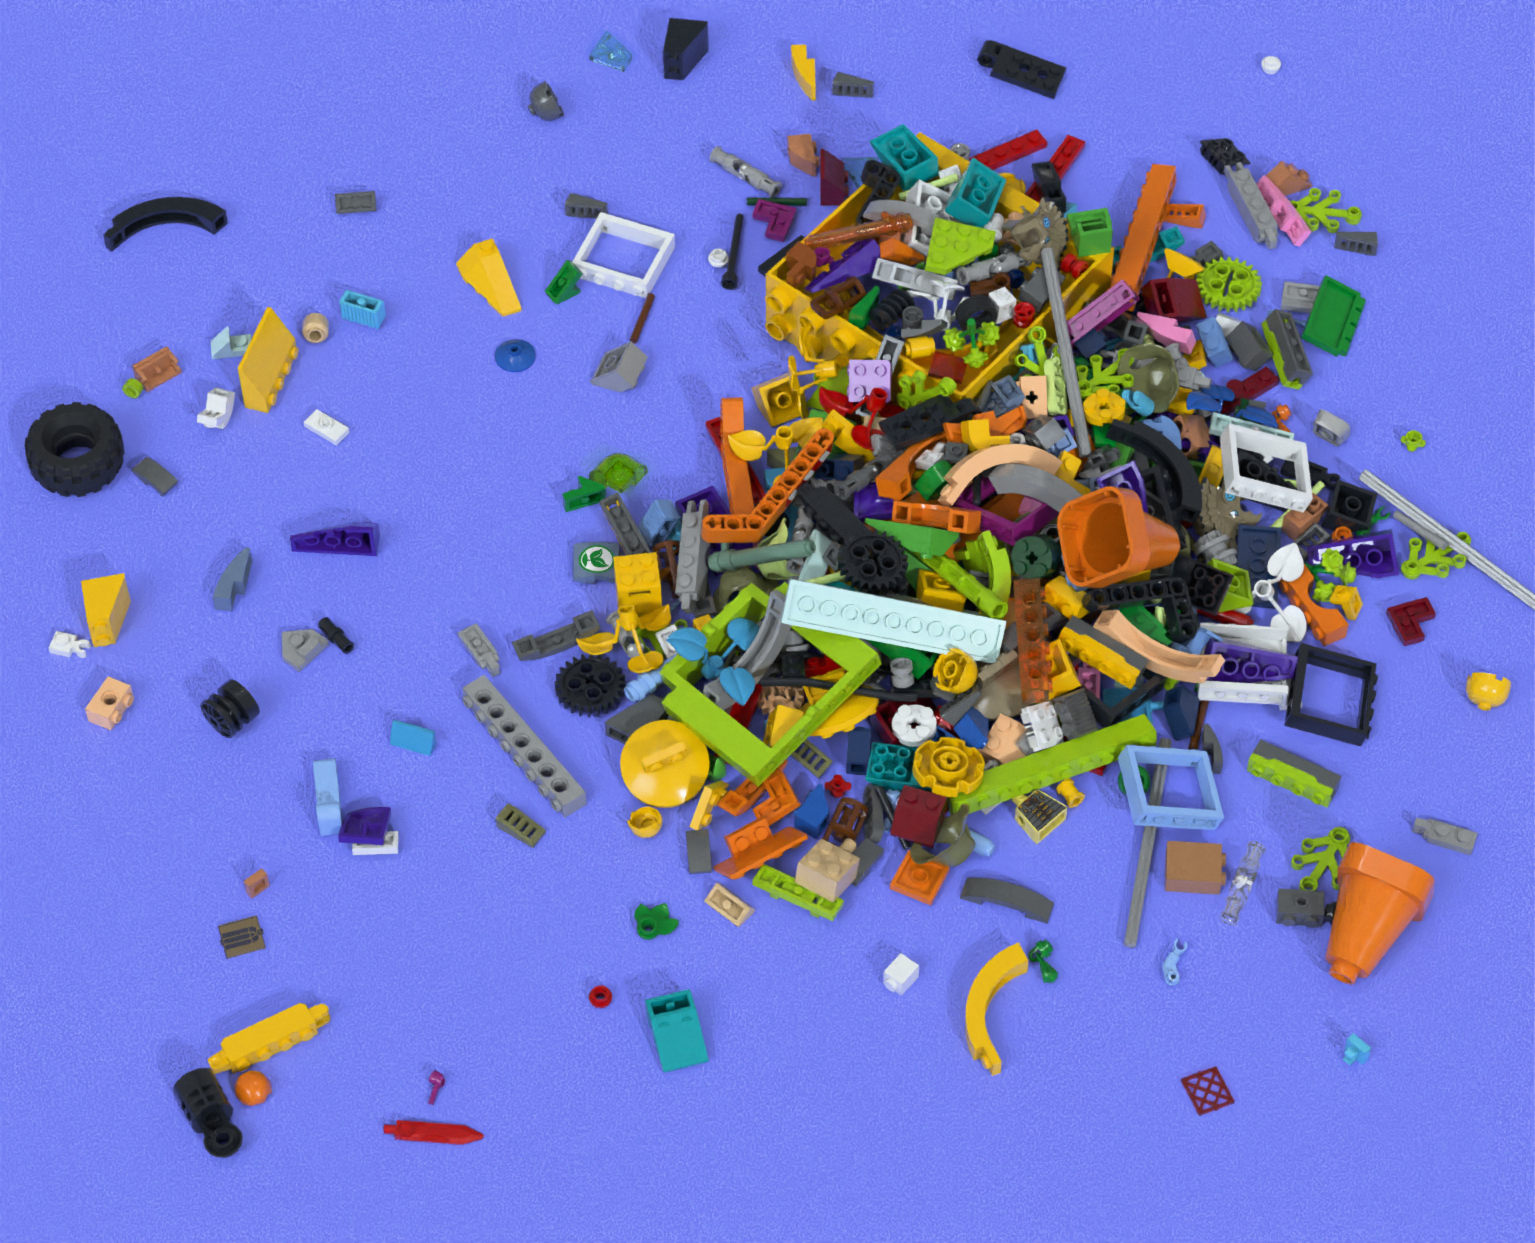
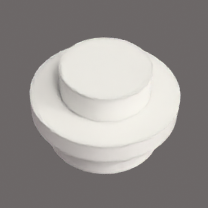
M1268 56L1262 60L1261 66L1265 73L1275 74L1280 69L1281 62L1274 56Z
M718 248L711 251L708 261L713 267L719 268L728 263L729 257L723 249Z

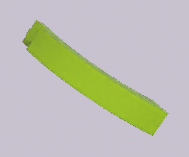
M988 530L982 532L977 537L988 568V589L1008 603L1011 589L1009 557L1006 548L997 550V540ZM982 611L979 614L981 616L989 617Z

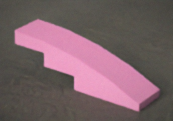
M1263 175L1257 182V186L1280 230L1285 231L1292 243L1300 247L1312 233L1284 194L1267 176Z

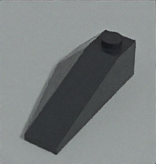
M1237 448L1240 476L1297 490L1290 481H1285L1278 474L1279 471L1274 466L1271 468L1263 460L1265 457L1260 453ZM1223 475V477H1222V479H1221V482H1220V484H1219V487H1222V483H1223V480H1224V475ZM1247 499L1284 512L1288 510L1287 508Z

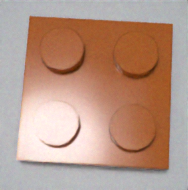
M908 850L890 883V889L931 906L950 871V867L932 861L925 864H917L912 860L910 850Z

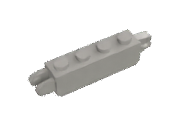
M1241 162L1236 163V171H1233L1230 165L1225 166L1224 173L1228 180V192L1255 243L1264 241L1268 249L1276 248L1278 224L1249 169L1244 168Z
M1100 350L1099 355L1104 358L1113 359V364L1117 361L1118 350L1115 352ZM1134 358V363L1130 368L1138 369L1156 359L1138 360ZM1102 362L1101 368L1109 367L1111 364ZM1176 364L1179 387L1192 391H1198L1199 387L1210 389L1211 378L1203 377L1202 372L1198 371L1197 368Z
M706 499L700 500L699 512H696V502L688 501L687 511L683 513L675 593L679 596V601L682 602L681 609L686 614L695 613L696 601L706 597L708 558L711 543L704 541L701 537L702 522L709 512V503Z

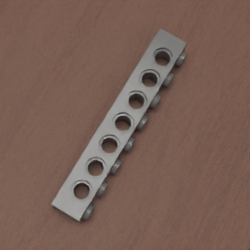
M485 675L462 688V701L466 708H471L474 711L478 722L486 725L490 736L498 739L503 751L510 753L515 765L518 768L522 767L527 779L530 782L534 781L540 794L550 800L551 806L556 812H560L565 818L587 804L586 792Z

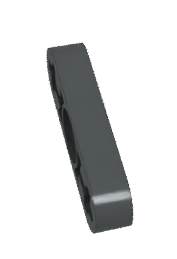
M869 783L863 793V804L869 811L864 820V838L874 843H879L884 832L883 806L875 789L881 786Z

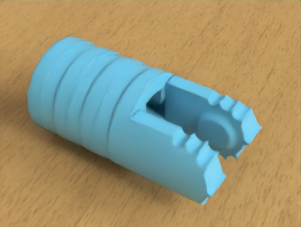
M1124 390L1121 393L1126 403L1140 415L1148 416L1153 412L1155 404L1143 392L1135 391L1133 393L1130 390Z

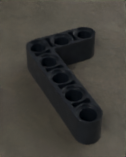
M1180 577L1108 585L1103 588H1094L1082 598L1083 607L1089 612L1163 603L1170 636L1174 642L1178 644L1185 643L1197 633V625L1187 584Z

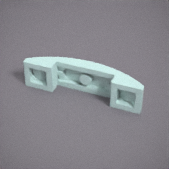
M816 529L812 531L810 540L815 542L816 551L806 558L798 580L805 581L824 576L828 563L822 556L832 540Z

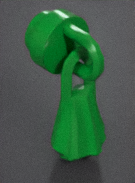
M1047 939L1038 941L1036 946L1030 950L1028 957L1032 962L1039 961L1043 983H1053L1058 978V972L1043 959L1052 955L1051 952L1054 950Z

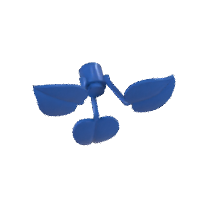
M1211 384L1210 389L1200 388L1201 392H1190L1186 400L1187 410L1201 409L1212 411V414L1213 412L1216 413V411L1221 414L1223 400L1233 401L1235 394L1228 387ZM1247 406L1246 410L1241 409L1234 416V418L1238 419L1242 415L1246 419L1266 424L1276 429L1278 427L1274 416L1264 408ZM1213 435L1215 438L1220 439V436Z

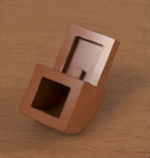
M800 241L786 253V267L790 269L786 274V283L796 289L806 279L812 281L816 277V254L810 247Z

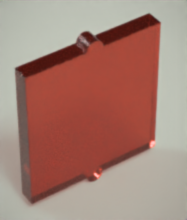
M935 351L928 376L941 380L943 377H949L955 383L962 385L967 364L964 363L963 358L954 356V354Z

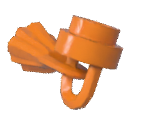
M1280 404L1276 407L1277 410L1271 412V414L1275 416L1278 424L1277 429L1291 433L1281 420H1288L1292 413L1287 404Z

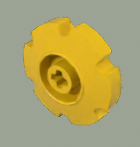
M940 737L938 742L928 740L917 748L914 755L912 772L916 781L922 787H930L932 793L944 797H957L959 792L969 794L980 786L983 779L985 762L981 753L975 747H967L965 741L953 737Z

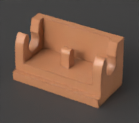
M167 346L132 365L135 379L142 384L146 392L176 377L182 371L176 364L179 361Z

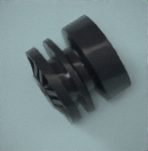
M229 679L218 688V694H211L208 699H205L200 704L201 711L210 725L226 738H232L236 731H240L243 728L242 723H250L260 713L259 706L250 692L239 682Z

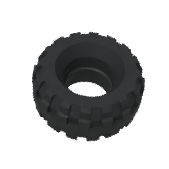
M72 402L69 405H64L63 403L56 405V408L50 411L48 409L43 412L41 417H39L40 419H36L33 422L28 436L25 438L26 459L34 479L39 481L46 490L52 493L57 492L60 496L65 497L70 495H77V497L86 496L85 494L96 493L102 490L105 484L109 485L114 480L116 474L119 473L124 462L123 455L125 454L122 435L113 417L95 405H83L81 402ZM74 447L92 449L79 457H60L65 451Z

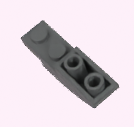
M1044 602L1028 611L1004 630L1001 648L1007 653L1012 650L1015 652L1039 642L1042 634L1068 623L1069 618H1066L1050 604Z

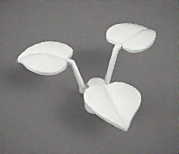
M930 280V284L940 286L945 290L942 309H939V312L937 300H940L939 297L921 291L907 290L906 292L911 297H925L931 300L934 304L933 318L948 322V326L942 331L945 332L946 329H950L951 322H955L956 317L955 311L951 315V311L946 310L949 288L964 291L963 286L951 282L945 283L941 280ZM962 297L960 303L969 297Z
M1292 543L1280 548L1271 556L1267 566L1268 572L1272 576H1277V578L1258 581L1252 591V597L1254 599L1257 595L1261 600H1269L1279 612V614L1272 618L1270 627L1288 628L1287 642H1301L1307 629L1305 615L1298 607L1293 605L1286 607L1282 611L1272 598L1274 596V588L1271 584L1279 582L1281 578L1286 582H1292L1303 573V558L1297 544ZM1252 606L1235 610L1247 614Z

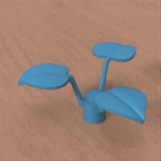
M744 618L733 619L727 626V634L734 642L721 657L715 655L708 658V649L704 647L707 639L697 629L681 628L668 636L666 641L686 660L698 661L704 655L702 660L704 665L701 668L702 675L709 680L719 677L725 691L740 705L744 706L755 688L753 676L743 668H736L734 670L730 666L723 669V660L737 644L743 651H747L759 632L760 627L758 624Z

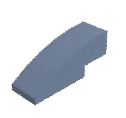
M249 547L243 549L221 575L213 595L215 610L232 611L236 594L245 595L253 561Z

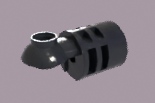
M210 1068L192 1070L183 1075L174 1084L173 1093L181 1109L185 1112L184 1114L194 1132L204 1134V1146L209 1154L218 1158L230 1157L239 1150L243 1140L240 1129L229 1122L233 1114V1107Z

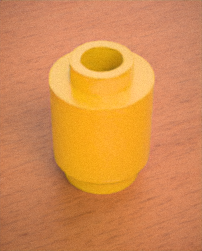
M926 335L908 338L903 346V353L910 360L930 356L932 353H935L934 340Z

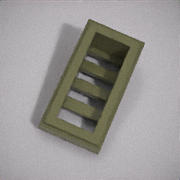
M806 739L802 743L804 747L798 753L794 751L790 756L819 779L833 761ZM809 748L811 752L803 759L801 756ZM814 754L818 756L811 764L807 763ZM821 759L825 761L818 770L814 769Z
M509 803L496 817L497 828L532 848L546 833L544 828ZM524 826H527L526 829L523 832H521V829ZM532 830H534L535 832H534L533 835L529 838V837H528V834H529Z

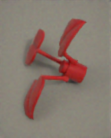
M822 386L819 390L820 404L828 414L834 409L844 417L846 412L852 414L866 402L867 409L872 412L868 426L857 425L853 427L851 437L856 444L870 451H874L871 436L873 434L884 435L878 429H871L876 413L879 411L880 417L888 418L906 410L899 405L885 404L888 394L884 389L878 387L873 388L870 395H865L864 399L854 407L853 402H849L848 396L840 392L827 390Z

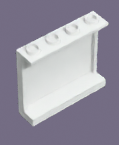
M1212 622L1200 623V627L1211 631L1220 638L1287 653L1288 628L1215 624ZM1205 647L1201 651L1200 655H1204ZM1287 679L1253 683L1220 681L1198 683L1199 700L1286 705L1288 697Z

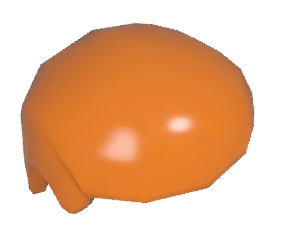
M250 1070L241 1074L234 1086L236 1098L243 1105L248 1106L264 1103L267 1096L272 1093L271 1081L259 1071Z

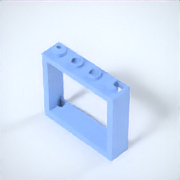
M1126 745L1119 755L1118 761L1134 825L1216 830L1224 819L1207 751ZM1137 763L1195 767L1205 809L1147 805Z

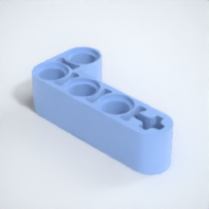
M336 759L313 761L320 835L339 834L342 825V813Z

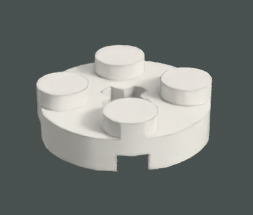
M902 705L893 717V734L903 745L917 747L929 738L931 740L936 734V718L933 710L929 707ZM917 723L920 724V726H916L915 729H912L910 724Z

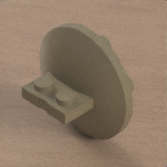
M1028 647L1017 652L1012 650L1009 653L1000 648L999 656L996 659L997 662L994 664L975 660L978 667L975 683L980 685L982 695L972 706L990 721H996L1000 713L1013 719L1022 714L1021 709L1032 706L1037 697L1031 689L1019 658L1032 652Z

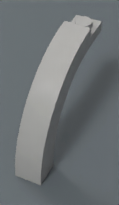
M999 464L988 476L998 494L1016 493L1030 496L1046 503L1058 512L1067 502L1083 496L1060 478L1028 465Z
M777 589L770 592L765 617L754 641L733 666L734 670L736 668H743L751 673L755 680V685L778 656L792 626L780 622L786 596ZM719 678L704 685L703 694L722 710L736 703L722 687Z

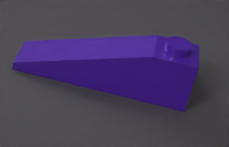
M1135 460L1096 479L1100 489L1112 486L1133 490L1141 500L1143 511L1148 513L1144 479Z
M1392 529L1307 546L1309 564L1311 565L1321 563V554L1326 552L1327 548H1330L1332 550H1339V554L1344 557L1343 567L1350 561V566L1356 568V575L1370 576L1372 578L1399 575Z

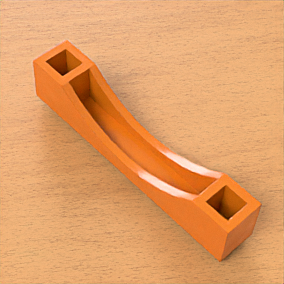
M945 431L913 444L876 477L878 495L899 501L912 490V478L919 469L916 467L915 461L926 450H933L937 443L947 444Z

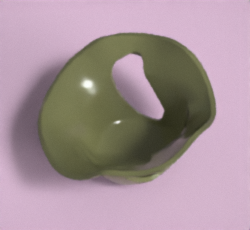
M1141 344L1129 348L1122 355L1118 364L1117 375H1133L1134 385L1126 388L1119 383L1123 390H1130L1133 393L1135 391L1143 392L1152 399L1155 404L1152 413L1166 411L1179 390L1178 369L1171 353L1160 345ZM1132 357L1138 360L1157 358L1138 369L1129 367V360Z
M749 566L739 567L734 571H725L720 578L719 586L713 594L716 614L718 615L725 605L728 604L729 597L734 591L742 590L752 582L770 596L771 591L780 587L778 580L767 579L762 573H754Z
M964 803L961 804L957 812L944 819L935 843L950 844V847L935 856L923 850L921 844L914 842L910 849L912 860L917 864H925L932 861L947 867H955L964 862L976 846V842L971 837L966 824L970 810L969 806Z

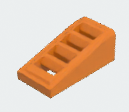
M1169 204L1163 222L1192 228H1203L1206 217L1204 204Z
M891 238L880 243L881 259L910 267L925 261V256L897 239Z

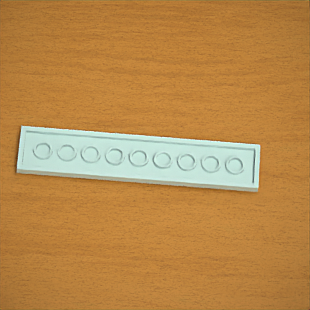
M791 578L789 579L780 621L784 624L940 654L944 653L945 655L950 651L948 649L958 648L968 653L976 661L991 664L997 662L996 659L1000 653L1006 621L1002 619Z

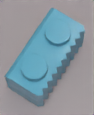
M346 290L339 301L342 319L379 329L386 317L384 300Z

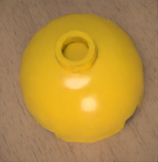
M958 648L948 649L950 651L946 655L942 653L937 659L933 670V677L938 675L939 684H935L941 690L960 694L968 691L974 685L978 675V667L974 658L965 651Z
M1479 672L1472 673V677L1469 674L1467 675V696L1472 703L1478 705V709L1490 711L1491 708L1502 705L1508 699L1511 681L1503 677L1502 681L1496 679L1495 674Z

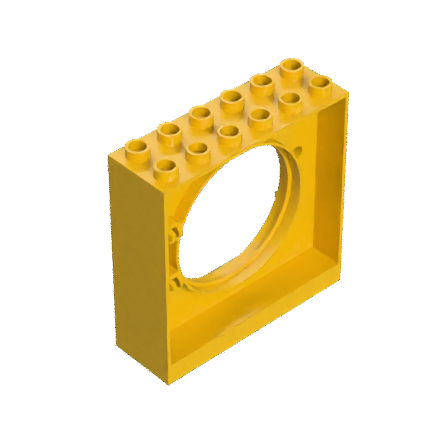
M921 132L916 135L938 157L939 171L957 164L961 175H963L969 164L968 160ZM938 175L926 181V183L938 180L940 176ZM1005 183L994 213L1001 214L1004 220H1006V218L1009 219V214L1013 211L1023 214L1024 211L1020 207L1023 206L1033 214L1039 207V203ZM863 184L808 234L801 243L810 247L813 251L818 247L829 249L830 256L834 258V261L843 258L841 253L860 239L854 235L853 228L859 212L873 189ZM899 186L891 200L901 201L899 193L903 192V190ZM881 222L877 223L873 232L867 238L874 239L878 246ZM1067 223L1066 228L1069 230L1067 233L1068 241L1066 242L1067 249L1063 251L1064 256L1061 257V261L1068 253H1073L1077 256V259L1088 262L1089 267L1077 280L1072 278L1070 273L1066 274L1060 270V273L1065 276L1060 289L1066 321L1083 310L1086 301L1092 303L1104 294L1107 288H1110L1114 247L1111 246V252L1078 257ZM1001 239V241H999L998 243H996V244L998 245V254H997V257L999 256V249H1000V247H1001L1003 244H1008V243L1002 242V239ZM1013 245L1015 253L1021 250L1020 246ZM786 256L766 273L765 328L771 337L778 341L785 339L796 346L802 355L799 345V330L803 326L811 325L809 331L810 358L825 359V361L836 360L838 371L847 366L849 360L876 359L884 336L872 329L868 324L864 330H861L849 322V312L854 305L844 310L842 315L838 316L836 314L829 319H823L811 309L810 302L813 299L824 294L826 289H833L842 283L810 293L804 290L811 282L806 279L802 285L795 289L786 283V274L790 271L786 267ZM1033 261L1028 267L1020 266L1017 270L1004 272L1010 277L1012 293L1017 300L1016 305L1021 302L1018 300L1021 293L1019 290L1020 286L1025 280L1030 281L1032 272L1037 266L1041 268L1042 264H1035ZM827 263L825 266L817 267L816 277L824 271L828 272L830 270L828 265L830 264ZM847 290L838 294L842 303L851 298ZM1050 300L1038 314H1034V322L1028 328L1022 329L1017 327L1013 322V318L1003 321L999 326L1000 339L996 340L995 345L983 346L982 342L977 340L976 345L979 347V351L987 353L989 359L984 361V365L979 368L970 367L963 360V357L971 352V343L963 345L964 348L955 352H952L951 348L935 349V353H932L930 356L911 360L908 356L904 355L902 348L891 377V400L886 402V404L899 405L897 395L902 392V387L898 381L903 375L912 377L917 370L922 371L926 375L924 390L938 386L943 377L953 379L957 388L952 395H948L953 403L965 398H971L975 401L980 397L989 380L996 382L1008 375L1015 377L1021 367L1015 365L1014 358L1019 354H1023V351L1020 350L1022 345L1032 343L1028 339V331L1032 327L1041 326L1045 329L1046 338L1042 342L1047 347V351L1054 342L1058 344ZM825 301L819 304L826 311H829ZM1033 332V337L1035 339L1038 338L1037 332ZM1019 357V363L1023 364L1022 357ZM913 382V384L911 385V391H912L913 393H915V383H914V382Z

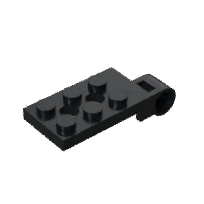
M987 40L983 43L977 57L978 63L983 67H993L990 74L991 77L1051 99L1055 98L1067 68L992 40ZM1020 68H1024V69H1026V70H1028V71H1027V72H1023V71L1020 70ZM1038 75H1044L1046 78L1042 79Z
M940 394L878 423L881 431L896 452L944 431L943 424L945 422L961 423L972 420L974 415L983 412L971 398H965L953 403L949 396L945 397Z

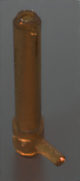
M884 211L881 213L882 219L810 235L805 239V245L814 251L818 247L831 248L884 235L889 237L897 235V232L901 234L907 233L913 228V221L909 213L905 214L902 212L893 216Z

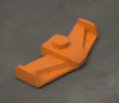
M1023 405L996 418L994 411L976 414L972 417V420L989 419L990 436H1008L1023 429L1027 424V416ZM945 422L943 428L947 441L964 443L962 440L961 423Z

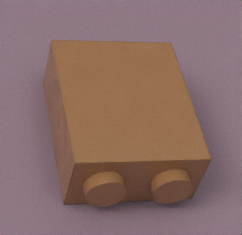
M1167 841L1165 853V891L1220 894L1221 886H1225L1226 872H1222V867H1225L1226 853H1222V844Z

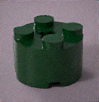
M1046 534L1024 537L1015 543L1012 550L1013 570L1016 574L1029 580L1048 577L1061 565V548L1051 536Z

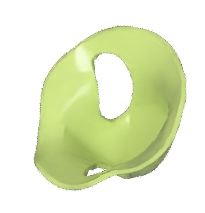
M783 518L777 532L764 539L757 547L785 543L788 538V530L785 525L786 519ZM787 560L757 564L760 572L767 579L787 580L791 576H800L787 570Z

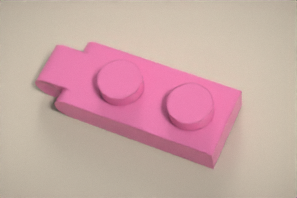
M1083 662V667H1078V679L1082 685L1100 699V671Z

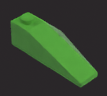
M865 519V523L881 533L885 531L886 536L890 537L893 535V540L896 542L900 541V545L908 550L920 553L919 557L932 559L933 555L942 556L959 538V533L897 522Z

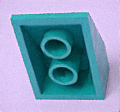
M904 124L870 140V145L881 162L899 172L901 178L898 186L903 191L911 189L918 180L926 182L939 175L938 157Z
M972 158L951 194L944 211L963 224L983 228L992 218L1007 179L975 158Z

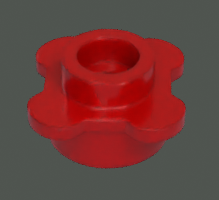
M837 774L834 775L830 782L825 783V789L829 791L831 796L841 798L851 789V783L846 782L842 779L841 775Z

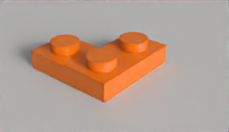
M782 769L769 776L763 782L770 798L752 810L757 819L760 817L766 818L770 826L801 806Z

